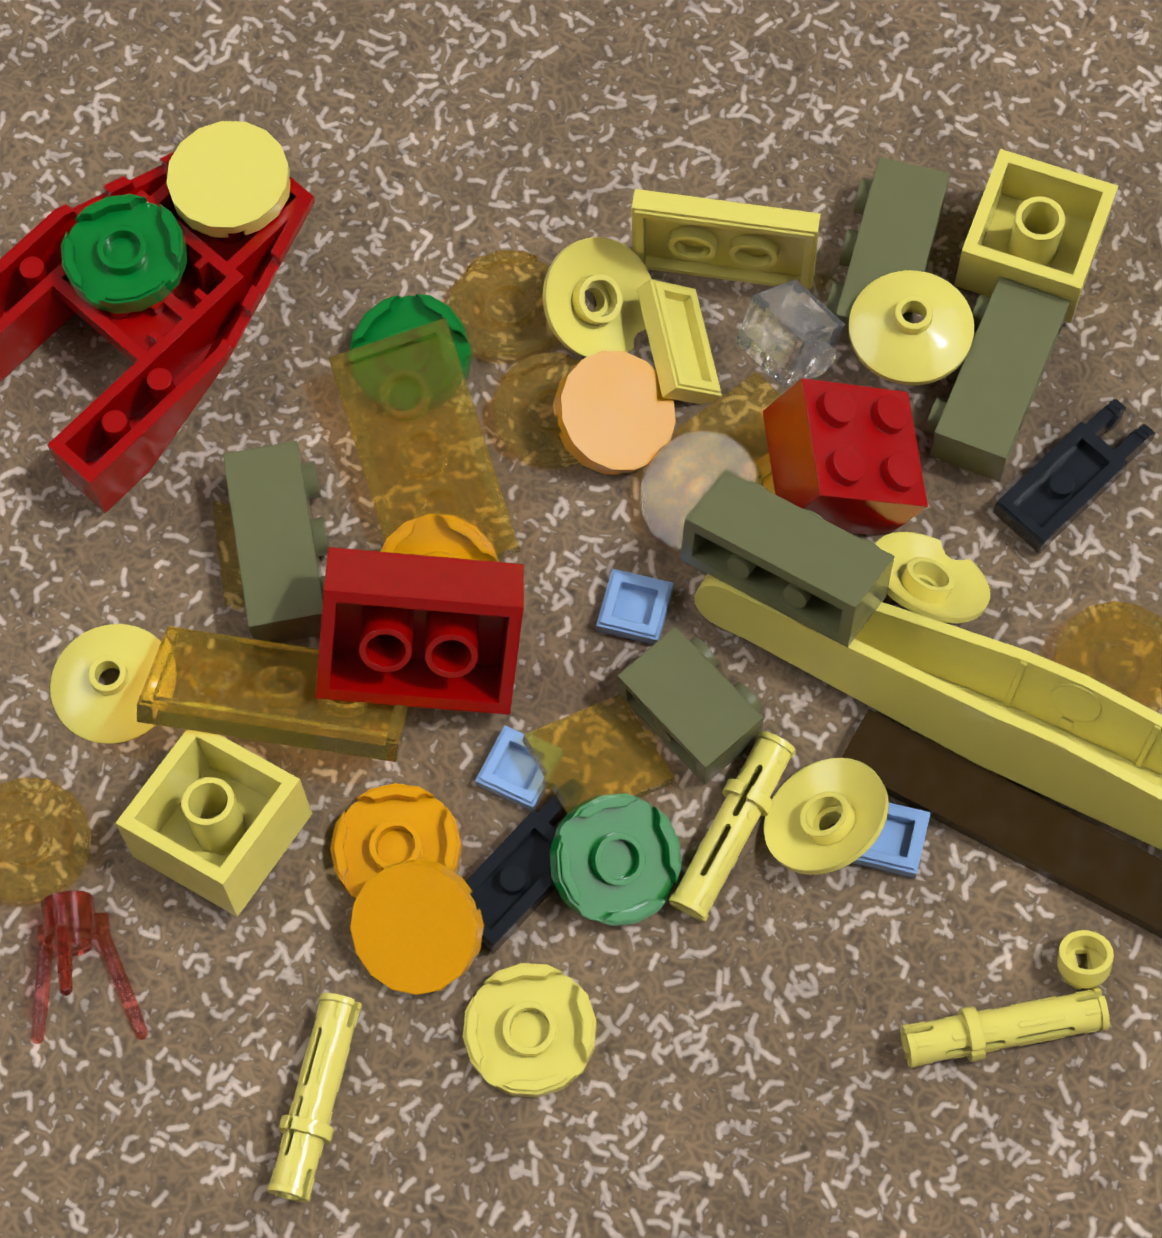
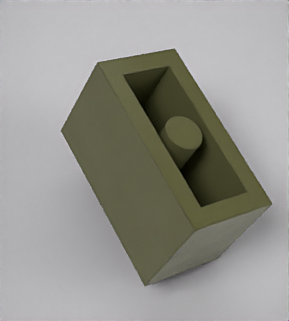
M674 627L617 675L618 694L695 776L706 785L757 741V735L763 730L764 717L760 714L763 712V707L747 686L741 682L732 685L716 669L719 667V661L702 640L693 637L689 641Z

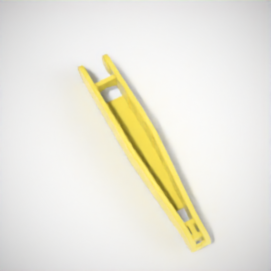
M709 574L705 576L694 595L696 607L708 621L716 626L752 642L973 763L1162 850L1161 714L1085 674L1030 651L884 602L879 605L847 648Z

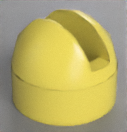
M1089 930L1072 932L1062 940L1059 947L1057 960L1059 973L1064 982L1075 989L1100 987L1110 975L1114 952L1110 942L1099 933ZM1075 954L1087 955V969L1078 967Z

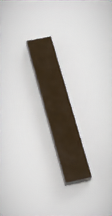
M868 709L841 758L854 759L872 768L882 780L889 796L914 809L931 812V818L1162 938L1161 859Z

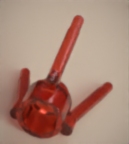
M63 891L45 897L41 900L40 904L42 924L36 927L39 949L32 1013V1042L40 1044L44 1040L53 954L57 956L59 992L63 996H68L73 991L72 956L89 952L92 949V940H97L135 1036L139 1040L147 1038L148 1030L142 1017L141 1009L111 936L109 914L95 913L93 895L85 891Z

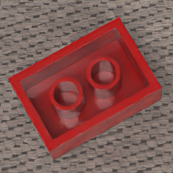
M328 547L315 699L510 715L524 611V564Z

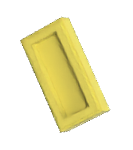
M652 279L648 280L637 289L662 398L696 404L714 402L722 394L696 289Z

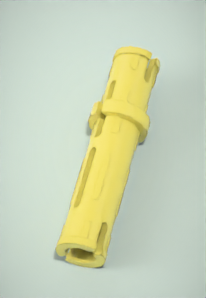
M759 732L756 737L757 741L737 778L728 779L722 790L726 798L705 838L700 843L677 890L669 899L670 905L701 922H706L714 901L730 871L736 864L738 856L759 817L768 816L774 804L770 796L789 760L796 753L794 746L770 732Z
M1099 987L1073 994L1037 999L995 1009L977 1011L974 1006L964 1007L958 1010V1015L927 1022L903 1024L900 1027L905 1059H907L908 1066L911 1069L932 1064L933 1062L967 1057L970 1062L984 1060L986 1053L999 1051L1000 1049L1026 1046L1083 1033L1108 1031L1110 1017L1105 996H1102V990Z
M334 993L320 994L315 1015L316 1019L304 1055L294 1099L291 1103L289 1114L281 1117L278 1128L279 1132L283 1133L275 1168H273L270 1183L267 1187V1192L275 1194L277 1197L302 1203L310 1202L315 1181L314 1177L324 1144H330L333 1137L334 1129L329 1126L333 1114L332 1110L340 1088L354 1028H356L359 1013L362 1009V1004L354 1002L355 999Z

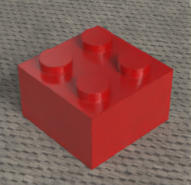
M801 378L762 411L775 495L802 509L817 513L827 522L849 533L873 536L894 532L928 507L908 392Z

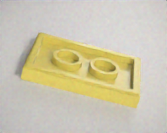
M635 189L631 207L633 251L639 256L647 269L809 291V288L812 289L821 213Z

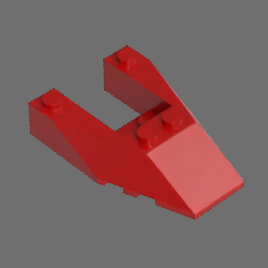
M172 152L160 158L162 165L131 180L122 176L104 185V193L73 208L64 204L56 208L0 259V382L75 313L134 363L47 444L63 476L104 513L109 511L150 472L232 355L315 203L314 196L293 178L289 177L291 182L290 194L280 214L260 231L245 235L244 231L228 233L229 238L211 237L192 229L176 212L166 183L169 161L174 154ZM133 194L146 197L147 202L156 204L160 208L161 204L172 212L186 241L187 264L180 283L163 301L143 311L116 314L96 309L76 294L62 267L61 244L66 231L69 236L71 229L77 223L75 218L85 207L109 196Z

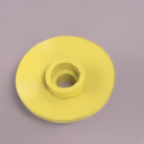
M586 238L564 248L551 263L543 286L545 316L557 339L571 352L584 358L601 351L630 352L634 349V338L639 332L646 329L637 289L651 279L646 266L633 250L623 243L610 238ZM586 290L590 291L596 300V308L593 312L589 311L585 304Z
M897 271L874 280L858 295L849 317L850 342L861 363L878 377L901 385H925L950 375L965 360L974 336V319L970 306L957 288L943 278L922 271ZM917 313L923 316L924 320L919 323H910L903 318L902 314Z
M895 532L881 537L875 543L880 549L895 556L887 595L909 611L944 623L973 621L985 611L990 601V588L985 576L972 560H955L948 557L942 548L941 540L914 532Z
M110 624L96 627L74 639L59 656L51 676L50 694L52 704L62 723L70 731L83 739L103 744L130 741L151 730L168 711L176 690V669L168 649L150 632L126 624ZM110 668L120 670L119 678L113 684L102 685L99 683V677L103 671Z
M830 758L810 764L792 775L773 796L774 804L768 816H765L764 819L765 841L776 860L791 871L800 874L819 875L839 870L860 858L879 837L885 825L889 807L885 785L872 768L854 759Z

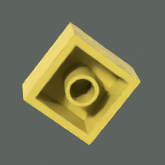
M1000 149L962 248L954 286L991 298L1001 276L1069 300L1070 304L1064 322L1071 323L1104 233L1118 185Z
M193 720L116 821V825L134 858L238 917L313 813L299 778Z

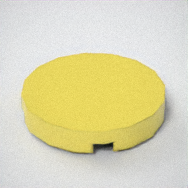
M220 121L198 128L180 142L169 161L166 182L177 214L192 229L211 237L229 238L228 233L244 231V234L248 235L260 231L280 214L289 198L291 184L289 179L290 169L281 144L265 129L241 121Z
M520 963L495 972L484 982L485 985L477 991L475 997H472L465 1010L463 1039L472 1066L489 1085L511 1096L540 1098L563 1090L584 1072L595 1050L597 1022L586 992L572 978L564 975L562 971L547 964Z

